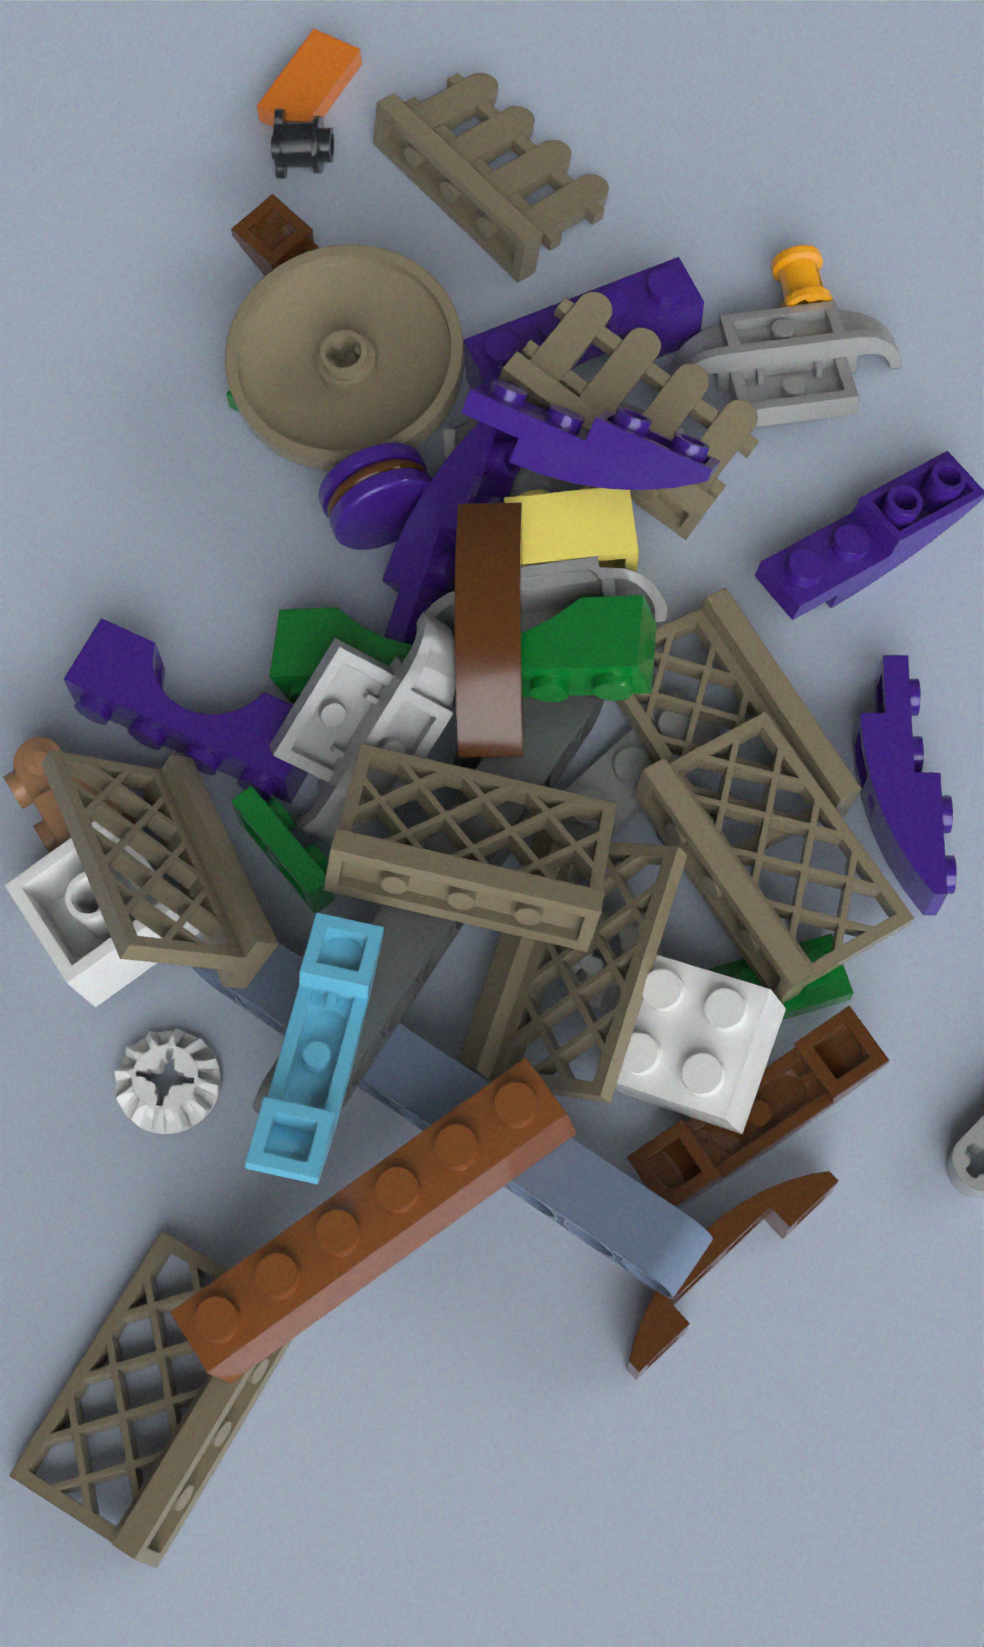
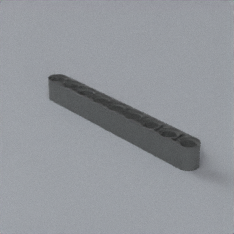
M595 695L568 696L566 700L561 702H544L533 697H525L524 758H483L475 770L554 788L595 725L605 700ZM460 791L448 810L462 805L469 800ZM507 801L496 806L511 826L533 817L523 804ZM480 814L457 824L473 844L496 834ZM442 831L430 836L423 845L424 849L452 855L458 852ZM504 847L484 858L489 864L502 867L511 851L508 847ZM382 905L370 924L384 927V935L361 1036L341 1111L465 923L388 905ZM278 1058L267 1073L256 1094L253 1109L257 1113L260 1112L264 1096L268 1097Z

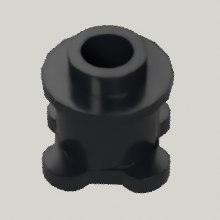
M275 109L273 136L271 137V156L275 163L276 178L286 179L287 167L313 168L315 174H322L324 163L333 162L334 131L333 128L324 127L322 116H314L313 121H286L285 109Z

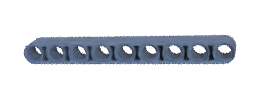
M278 942L279 945L246 989L223 987L216 969L192 967L213 988L285 1037L299 988V973L303 961L301 956ZM399 1023L357 1087L421 1131H424L487 1086L489 1082ZM572 1137L503 1186L644 1284L671 1299L674 1298L713 1240L711 1234L693 1218Z

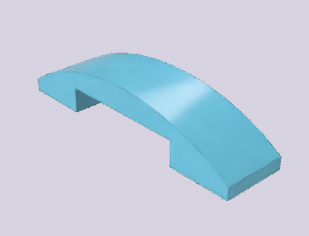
M316 912L300 968L299 988L268 1097L264 1096L246 1157L245 1169L318 1185L338 1123L357 1052L380 954L384 927Z

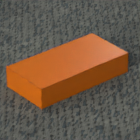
M313 29L258 103L259 121L274 127L275 109H285L286 121H313L314 116H322L324 118L362 65L361 50L317 29Z

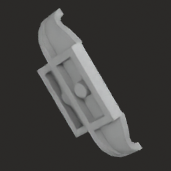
M835 301L720 315L719 325L697 333L680 348L669 366L668 374L673 376L676 370L684 364L700 366L707 375L713 374L718 391L730 390L732 401L744 400L755 408L758 416L755 427H766L856 415L858 413L859 394L852 374L856 373L858 355L879 354L887 359L890 369L902 368L900 353L895 341L883 324L873 317L859 312L838 310Z
M598 556L523 566L521 568L522 633L556 616L580 597L644 595L656 622L666 621L668 606L663 594L651 580L629 569L599 567ZM455 591L447 593L436 600L425 612V614L450 626V629L455 628Z
M423 612L416 623V637L405 660L395 656L390 666L336 638L333 640L269 745L273 756L320 778L317 783L322 793L307 814L303 816L298 814L294 820L296 829L320 840L333 842L361 743L422 758L427 757L454 714L451 707L456 688L455 643L450 626ZM373 769L368 771L367 779L381 796L405 786L397 775ZM362 797L359 806L366 803ZM376 816L354 826L352 832L360 833L379 818Z

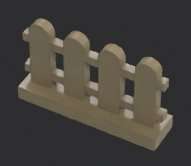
M457 73L447 79L445 90L423 102H420L416 97L403 102L395 93L378 101L376 105L373 144L518 283L535 273L539 250L542 244L550 251L560 245L562 232L584 219L592 225L603 219L605 210L603 207L606 204L609 191L606 180L594 174H586L576 180L567 175L572 155L569 146L558 140H548L536 146L530 140L535 122L534 115L528 109L520 106H512L499 112L494 107L497 100L498 82L491 75L475 73L464 79ZM475 116L482 122L459 136H456L451 131ZM510 150L519 156L495 171L487 165ZM547 184L555 190L554 193L532 206L524 199Z
M598 292L585 293L575 304L565 297L554 313L561 322L541 346L530 340L521 353L517 351L502 369L499 380L522 388L528 393L525 401L547 411L549 406L554 404L580 414L585 418L583 427L591 429L595 417L605 410L615 413L617 407H620L641 379L658 392V395L642 414L652 420L651 430L672 438L688 416H691L707 428V431L700 440L710 446L707 455L720 460L716 472L707 482L677 488L630 490L633 502L686 540L726 486L717 477L737 451L747 458L759 441L750 435L758 421L757 412L750 403L744 400L730 401L721 412L703 400L702 397L709 387V377L705 370L698 365L684 364L676 370L673 376L657 366L654 361L660 352L661 343L653 331L647 328H636L622 340L606 328L612 315V305L603 294ZM594 344L610 356V358L590 383H588L571 369L588 348Z

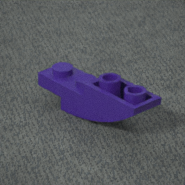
M493 379L491 385L482 383L470 389L461 411L462 414L518 438L509 460L510 463L541 475L574 484L624 490L677 488L707 482L716 472L720 460L707 455L710 446L703 441L679 432H675L673 439L650 429L652 420L634 410L625 407H617L615 413L605 410L595 417L591 429L583 427L585 418L580 414L554 404L549 406L548 411L525 401L528 395L525 390L499 379Z
M479 422L443 462L428 487L423 491L399 536L382 582L398 593L384 635L385 638L413 645L417 633L416 623L422 613H425L436 600L447 593L455 591L458 504L504 503V498L509 497L515 476L521 469V466L509 462L518 438Z
M947 450L859 498L852 513L760 562L754 576L791 620L798 618L823 603L833 608L908 560L940 536L983 500L984 490Z
M883 655L874 680L875 713H860L852 735L856 778L862 788L860 791L861 801L871 831L886 863L902 889L923 915H937L947 895L954 894L957 882L956 859L954 855H945L944 834H950L952 830L953 802L950 795H942L941 773L922 772L924 763L922 736H913L912 716H918L921 688L919 679L910 678L909 657L908 655Z

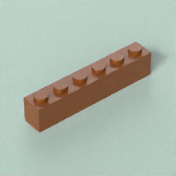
M524 1058L170 1313L206 1372L228 1383H232L569 1140L577 1132L566 1111L529 1060Z

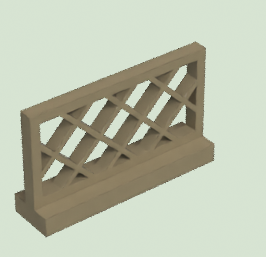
M727 588L706 596L700 609L656 629L655 649L664 647L662 653L655 651L654 667H657V672L652 686V693L632 694L628 699L616 701L654 762L665 758L670 763L675 760L672 753L681 757L700 747V745L692 743L698 720L733 729L750 720L745 718L746 711L751 719L766 711L841 817L846 816L862 788ZM694 632L707 651L704 665L669 655L672 642ZM713 662L715 663L718 669L712 668ZM665 670L700 680L694 703L659 693ZM708 682L733 690L740 701L737 715L702 705ZM640 703L647 705L646 712L643 710ZM654 707L690 716L684 741L658 733L651 722ZM729 751L717 758L727 760ZM772 755L770 766L738 756L736 762L771 771L774 756ZM781 769L780 774L787 775L784 772V770ZM721 774L717 792L693 786L686 775L682 776L694 794L719 800L723 774ZM765 785L760 805L731 796L728 797V803L763 811L768 786ZM810 808L797 815L773 809L772 814L807 823ZM708 813V815L714 822L715 814ZM755 825L753 837L733 847L755 852L760 826ZM769 828L765 850L794 835ZM721 831L722 835L724 836V838L726 839V841L729 843V841L727 840V838L725 837V835H724L723 832Z
M766 711L670 763L663 758L643 769L633 798L664 843L668 846H679L688 855L683 871L763 987L771 989L782 1004L797 996L804 986L904 929L914 920L913 915ZM759 735L774 756L771 771L737 763L736 758L739 745ZM729 751L727 760L717 758ZM781 767L787 775L780 774ZM697 768L723 774L719 800L694 794L682 776ZM733 777L768 786L763 811L728 803ZM777 789L802 795L810 807L807 823L772 814ZM708 813L715 814L714 822L712 821ZM724 817L760 826L755 852L729 845L721 833ZM818 819L824 827L817 825ZM769 828L804 837L800 863L764 855ZM814 840L839 847L847 858L844 875L809 866ZM744 865L752 867L750 874ZM761 869L797 878L792 905L769 900L765 897L758 887ZM855 871L857 872V874L859 875V877H860L861 879L854 878V876H855ZM806 881L841 889L837 917L801 908ZM851 893L875 898L889 918L876 926L847 920ZM781 918H784V919H788V920H789L787 927H786V925L783 923V921L781 920ZM798 923L834 931L831 951L811 963L795 940ZM844 934L855 937L843 944Z
M361 743L338 829L336 828L332 842L323 891L588 952L602 911L605 893L603 891V884L617 803ZM373 769L397 775L405 786L381 796L367 779L368 771ZM443 786L459 789L469 801L446 811L431 792ZM362 797L366 803L359 806ZM416 799L431 819L408 829L392 809ZM507 801L523 804L533 817L511 826L496 806ZM480 814L496 834L473 844L457 824ZM377 816L392 836L387 839H380L355 833L352 830L354 826ZM570 816L598 822L597 832L576 841L560 821ZM544 829L560 847V850L539 860L523 839ZM442 831L458 852L449 855L427 850L419 842ZM504 847H508L523 865V868L513 870L491 865L484 857ZM593 851V857L591 859L588 856V853ZM572 862L587 879L588 886L556 880L550 872Z
M50 750L41 764L119 958L216 969L223 987L246 989L279 944L193 758L171 754L161 769ZM73 778L83 780L100 794L97 797L75 782ZM127 787L143 789L146 792L140 798ZM109 799L138 822L134 825L105 804V802ZM89 818L116 836L120 841L115 844L92 827ZM147 827L158 835L161 844L142 830ZM126 847H131L157 866V871H152L126 852ZM109 866L113 867L141 889L136 893L112 875ZM168 874L175 879L181 891L163 879V876ZM150 894L180 916V918L174 921L144 898ZM129 915L161 938L137 936ZM187 922L199 930L203 941L183 926Z
M544 829L534 834L530 849L539 860L560 850V847ZM610 842L606 865L609 872L605 874L603 884L604 897L618 888L627 904L601 924L597 923L588 952L567 948L562 952L559 945L501 932L458 1062L491 1083L523 1060L527 1046L541 1036L549 1056L535 1065L534 1069L553 1095L610 1104L642 1004L646 978L652 971L688 855L679 846ZM593 851L588 853V856L591 859L593 857ZM572 862L550 872L556 880L577 885L581 884L583 878L582 873ZM649 864L661 865L656 883L636 897L627 880ZM636 920L641 928L637 943L617 958L608 940ZM599 948L607 966L579 985L571 967ZM561 975L570 993L542 1012L540 1006L547 985ZM614 982H617L621 989L617 1006L597 1020L588 1001ZM579 1009L588 1028L560 1047L551 1028ZM597 1044L601 1057L594 1080L575 1079L569 1063ZM556 1072H558L560 1076H553V1075H554Z
M163 1231L157 1237L9 1475L12 1479L110 1541L111 1545L131 1558L158 1568L292 1341L287 1342L232 1383L208 1374L200 1388L177 1395L171 1360L195 1352L188 1341L168 1347L162 1313L174 1310L205 1288L203 1272L217 1279L229 1269ZM172 1254L189 1264L194 1290L160 1300L156 1278ZM146 1296L147 1304L139 1306ZM150 1317L156 1351L122 1361L119 1338L129 1323ZM108 1357L110 1365L102 1367ZM159 1364L165 1399L131 1409L125 1374ZM112 1378L118 1413L84 1423L81 1399L91 1384ZM190 1405L184 1416L181 1417L180 1408ZM167 1412L172 1436L161 1452L139 1458L133 1422ZM70 1418L71 1428L62 1430ZM120 1426L126 1462L92 1472L87 1436ZM69 1441L74 1442L79 1477L52 1485L35 1474L51 1447ZM152 1468L143 1481L142 1471ZM129 1475L133 1500L116 1526L99 1515L95 1485ZM81 1489L83 1504L67 1493Z

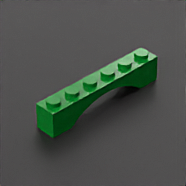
M644 595L580 597L556 616L523 632L522 691L524 697H533L544 702H561L566 700L568 696L595 695L604 700L620 701L628 699L632 694H651L657 624ZM338 607L279 610L269 677L286 698L295 704L335 638L388 666L391 665L395 656L405 660L412 645L385 638L359 625ZM456 688L453 699H456Z

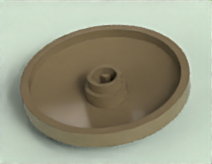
M356 244L334 245L308 251L291 258L269 272L254 286L238 308L228 333L225 349L226 377L230 392L241 417L252 433L279 456L299 465L324 471H330L344 458L369 446L395 442L404 443L416 448L440 426L453 407L461 387L465 367V348L460 321L450 297L441 284L422 266L405 256L384 248Z

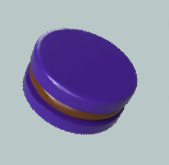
M382 443L361 449L336 464L324 477L319 488L318 497L325 515L330 520L331 529L340 544L355 550L376 549L398 541L407 519L432 478L427 473L426 465L420 453L414 447L404 443Z

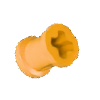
M811 245L793 246L777 254L771 261L772 275L775 280L780 282L784 296L781 307L833 301L830 290L823 286L819 271L822 268L823 259L818 248Z

